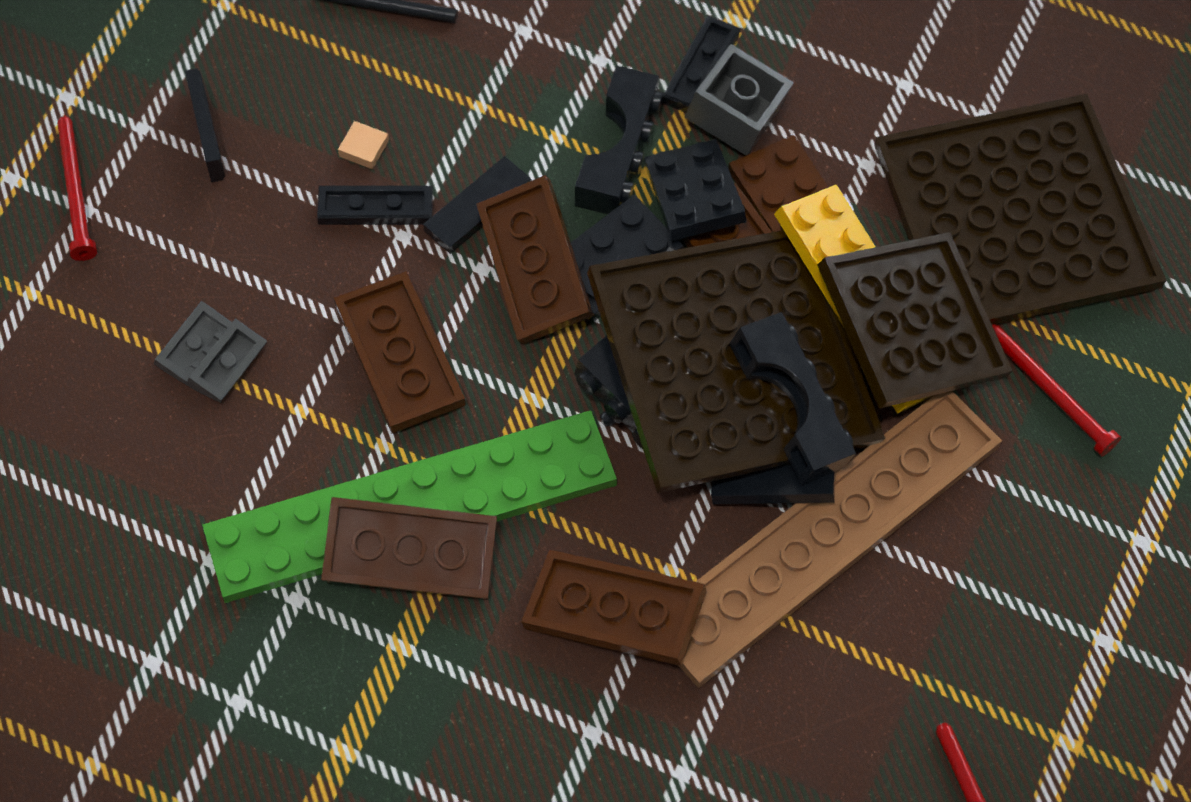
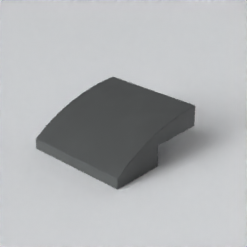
M201 301L155 358L154 365L195 391L221 403L267 344V340L236 318L231 322Z

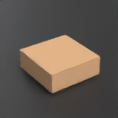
M354 121L338 149L339 157L373 169L389 142L388 133Z

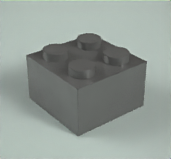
M730 44L696 90L685 118L742 154L748 155L782 108L794 82Z

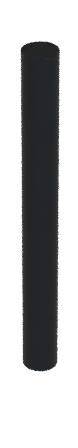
M321 0L454 24L458 15L457 9L407 0Z

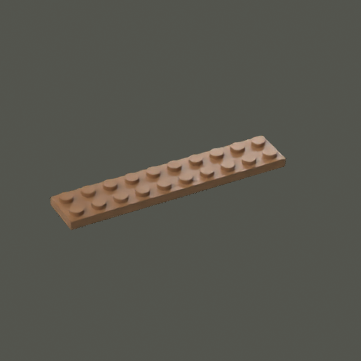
M953 391L931 397L886 432L883 442L868 446L849 461L843 469L836 471L835 503H795L696 581L705 585L707 593L682 664L679 667L700 688L1000 448L1002 440Z

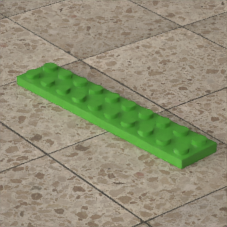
M590 410L202 525L224 602L228 603L322 574L331 497L497 516V521L617 486V478Z

